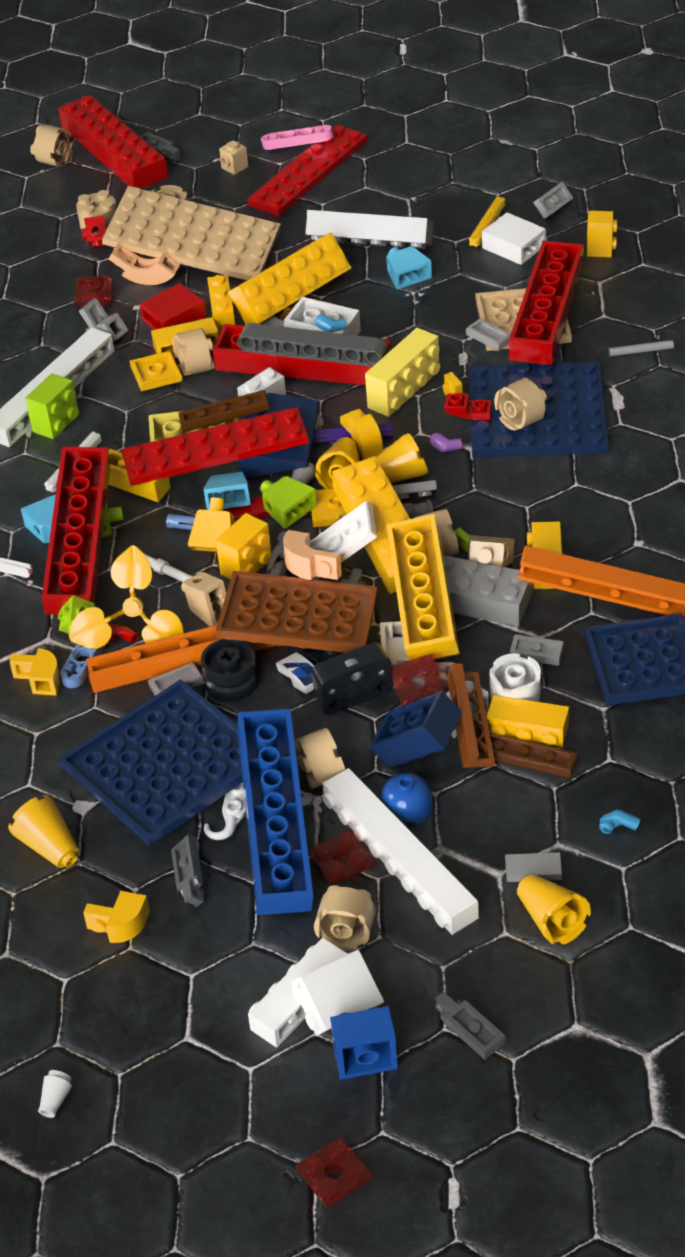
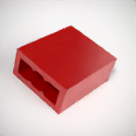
M180 283L140 303L142 321L154 330L206 318V304L204 300Z

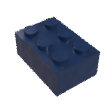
M443 690L388 711L370 749L389 768L405 765L417 758L422 759L436 751L441 752L448 746V740L458 726V719L462 711Z

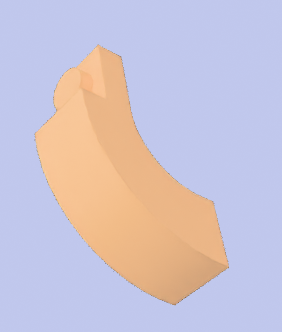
M119 243L115 246L109 257L110 261L124 270L121 276L135 283L145 285H157L168 281L175 275L180 265V262L169 256L166 252H163L157 258L146 259L134 254Z
M288 530L283 538L285 565L291 573L308 580H312L315 576L338 580L342 576L340 554L312 549L310 533Z

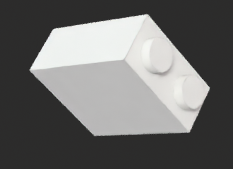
M510 213L504 214L482 231L483 249L520 265L540 250L542 241H546L545 228Z
M359 949L315 969L291 983L294 998L302 1005L306 1013V1022L309 1028L314 1030L316 1036L331 1029L330 1017L337 1016L341 1013L364 1011L384 1003Z

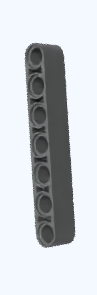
M248 323L244 326L237 341L239 348L246 352L370 367L379 362L387 350L386 342L380 338Z

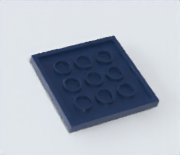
M682 613L584 627V636L606 706L685 694V621Z

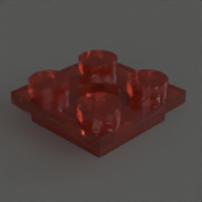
M107 275L78 277V280H75L74 305L83 307L95 298H97L100 305L111 303L112 278H107Z
M433 654L391 666V676L401 706L442 690L445 693ZM414 678H422L425 681L423 687L416 689L411 686V681Z
M351 830L308 849L310 856L331 886L374 867L373 860ZM340 858L347 859V861L345 862H339L336 860Z
M341 1137L295 1166L298 1173L326 1208H329L373 1179L371 1173ZM334 1170L342 1173L336 1179L326 1176L330 1171Z

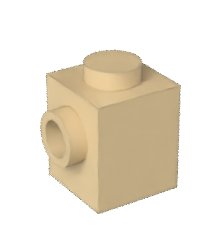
M233 140L219 148L222 169L235 175L248 167L245 146Z

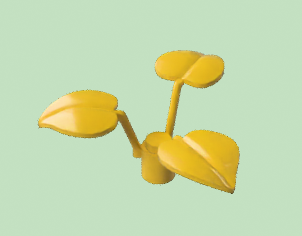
M132 545L114 561L111 567V577L114 583L120 588L130 587L131 597L125 600L123 609L105 618L103 611L98 607L84 609L72 622L69 639L71 642L87 648H100L109 642L112 635V629L107 622L123 614L129 617L140 615L148 624L142 630V638L145 643L184 634L179 617L172 611L159 610L152 615L151 620L145 615L143 611L144 603L142 599L136 597L134 588L145 589L148 587L152 579V569L145 554L138 547Z

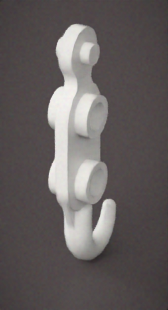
M243 783L225 794L222 807L226 824L225 828L220 832H213L210 830L209 824L204 825V832L209 838L223 840L230 837L235 831L236 825L245 816Z

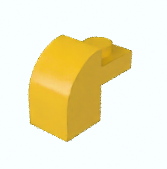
M360 409L340 416V424L351 434L352 440L356 442L358 455L362 460L377 456L383 452L381 433L371 414L365 415Z
M38 648L36 655H11L10 665L14 678L29 679L33 694L57 695L61 677L56 657L50 651Z
M120 891L113 908L87 903L83 913L87 929L99 933L107 932L110 943H121L131 940L142 931L150 910L147 895Z

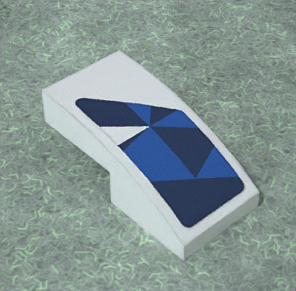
M295 652L276 663L278 671L291 678L293 687L305 694L313 690L311 669L314 665L305 657Z

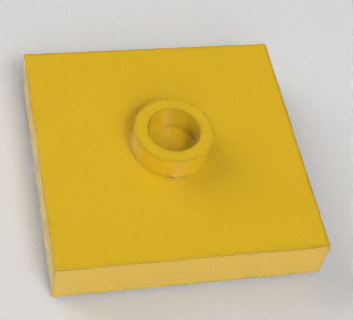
M171 351L129 361L141 392L182 381V375Z
M334 489L315 490L317 506L312 509L313 527L332 526L339 521L340 515H343V517L347 515Z

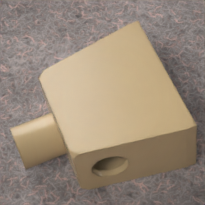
M469 535L468 560L505 567L513 563L515 539Z
M200 572L192 578L186 579L182 583L181 588L186 594L190 610L211 627L218 624L226 590L223 580Z

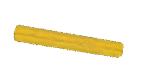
M497 196L470 236V246H479L482 241V231L494 223L505 206L504 197Z

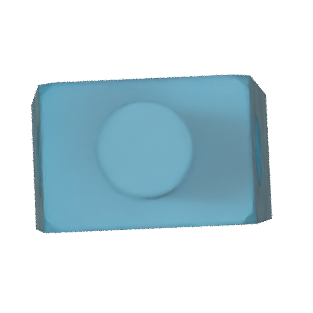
M394 247L386 256L387 271L397 290L432 278L431 260L414 247H407L401 250L398 247Z
M243 472L211 476L204 487L207 510L210 507V498L224 499V509L251 505L248 484Z
M55 495L21 508L25 527L43 543H49Z

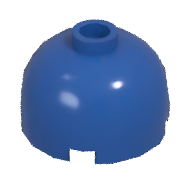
M412 773L395 775L382 788L380 801L404 826H406V823L415 822V825L422 823L429 818L433 811L432 791L429 784L418 775Z

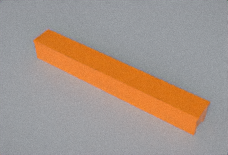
M524 546L518 580L664 615L682 613L685 619V583Z
M217 625L86 659L93 693L154 678L192 662L195 666H200L203 650L209 644L222 639L216 638ZM248 642L254 648V651L276 646L274 644Z

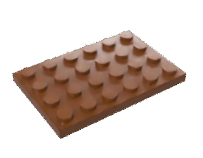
M233 571L216 627V638L346 653L367 645L377 597V587Z

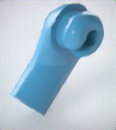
M320 314L315 319L316 326L325 332L347 329L344 318L332 320L328 316Z
M617 809L601 817L599 828L605 834L612 833V830L620 825L636 831L641 818Z

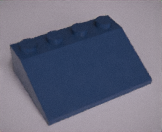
M266 393L270 409L247 415L244 419L298 407L309 443L236 461L246 479L308 467L320 407L319 400Z

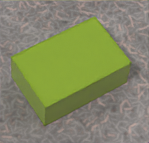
M459 527L453 532L456 534L458 545L468 552L469 534Z

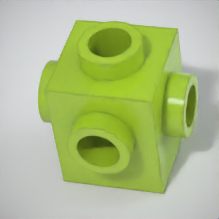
M73 595L62 606L58 614V620H60L59 631L69 634L70 627L76 616L84 609L94 607L95 603Z

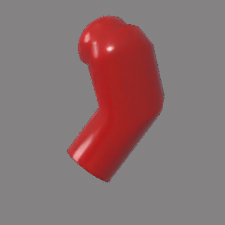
M109 624L112 629L109 641H113L115 635L131 644H135L138 641L139 634L127 626Z

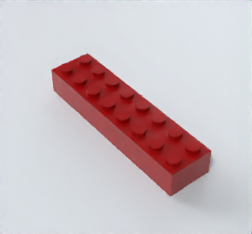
M91 95L83 96L79 100L68 102L58 108L62 128L68 129L71 136L127 185L142 189L168 178L165 157Z
M542 241L509 338V361L541 365L553 364L583 268L584 244Z
M224 324L213 348L215 370L225 372L259 374L270 367L286 378L366 385L365 373L372 368L370 366L246 352L240 349L237 344L244 328L242 325ZM382 339L387 344L386 355L391 351L390 340Z
M62 447L42 591L45 615H58L62 606L73 595L95 603L111 466L107 447Z

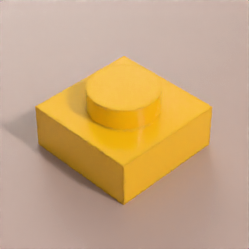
M452 372L444 375L443 391L445 395L463 394V384Z

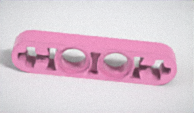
M322 125L266 134L261 138L263 149L271 150L328 141L333 138V132L330 125Z

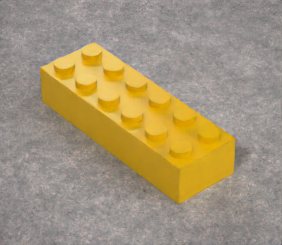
M330 232L228 291V294L245 324H259L351 269V266L334 235Z
M376 456L332 471L333 489L346 514L365 501L372 504L377 537L364 547L389 594L396 592L387 524L409 520L410 518Z
M432 514L387 524L404 645L410 663L460 654L440 531L435 515Z

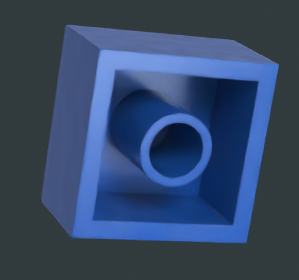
M388 1006L381 1008L372 1007L364 1011L341 1013L330 1017L333 1048L340 1080L398 1069L395 1032Z

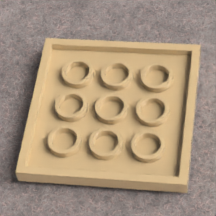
M526 288L475 293L479 319L511 334ZM567 319L559 344L572 342ZM485 344L486 351H497L496 349ZM509 344L502 349H509Z

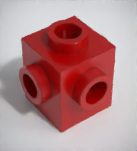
M104 216L84 218L85 228H82L83 240H87L88 245H92L93 248L103 247V236L109 226L106 225Z

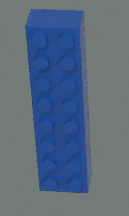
M291 710L238 712L237 731L257 915L312 911L313 889Z

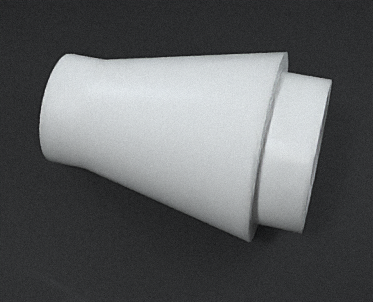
M50 1070L48 1076L44 1077L41 1102L38 1110L40 1114L46 1117H55L57 1110L72 1088L70 1084L72 1078L68 1074L57 1070Z

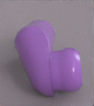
M434 433L430 436V444L440 452L462 449L461 438L449 440L440 433Z

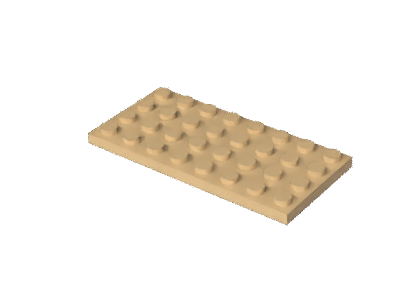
M128 186L103 236V244L115 247L119 243L132 252L155 258L166 252L169 256L180 262V264L249 280L264 270L281 224Z

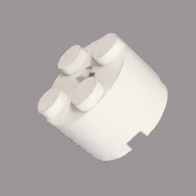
M516 653L506 654L497 658L490 669L491 699L493 695L540 702L541 668L537 661L529 656L528 659L522 658L520 654Z

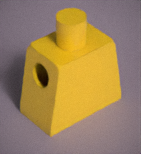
M210 498L209 510L197 511L188 541V547L192 550L217 552L216 539L235 523L234 515L231 512L223 511L224 499Z

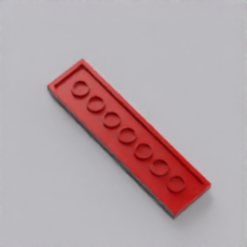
M335 125L332 128V139L312 144L247 198L248 206L280 216L368 141L367 134L345 128L341 125Z
M298 407L123 448L121 452L130 486L308 444L309 441Z

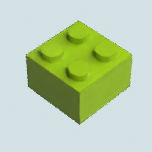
M51 373L25 397L32 432L54 439L79 415L73 380Z

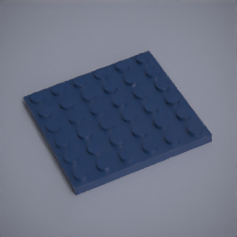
M599 361L553 363L552 365L500 364L469 366L470 400H492L490 421L471 420L472 458L608 453L609 445ZM527 378L539 389L545 391L547 396L545 414L543 419L527 427L511 430L499 418L502 415L500 410L495 409V395L503 387Z
M181 679L58 759L62 769L149 846L243 783L237 724Z

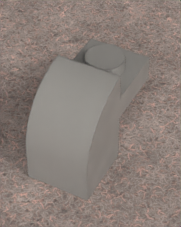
M97 298L91 300L79 310L89 326L86 332L91 327L112 334L114 342L128 331L118 313L107 315Z

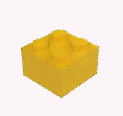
M245 513L216 539L220 575L231 580L233 571L257 573L264 565L269 563L272 553L268 523Z

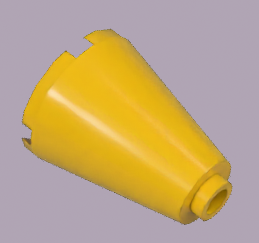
M408 433L401 436L376 457L390 483L421 477L428 473L425 461L418 452L420 450L412 436Z
M348 437L340 438L318 459L315 476L319 484L325 489H333L332 471L359 462L356 442Z
M43 795L45 799L38 800L35 797L29 800L13 815L15 822L13 826L9 823L10 833L58 868L71 867L78 860L79 849L55 801L48 795Z
M529 875L523 878L518 885L517 894L544 938L551 944L560 942L562 945L567 944L584 931L586 927L584 920L586 915L590 917L591 908L590 903L582 895L537 875Z

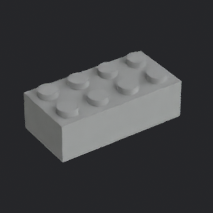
M444 555L454 614L514 626L520 625L532 596V583L518 580L520 570Z

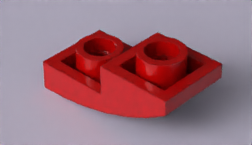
M469 393L446 394L444 411L465 419L490 421L492 400H469Z

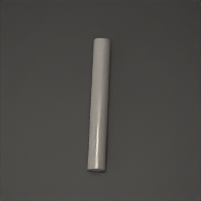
M673 340L613 347L608 349V353L611 357L673 349L674 342Z

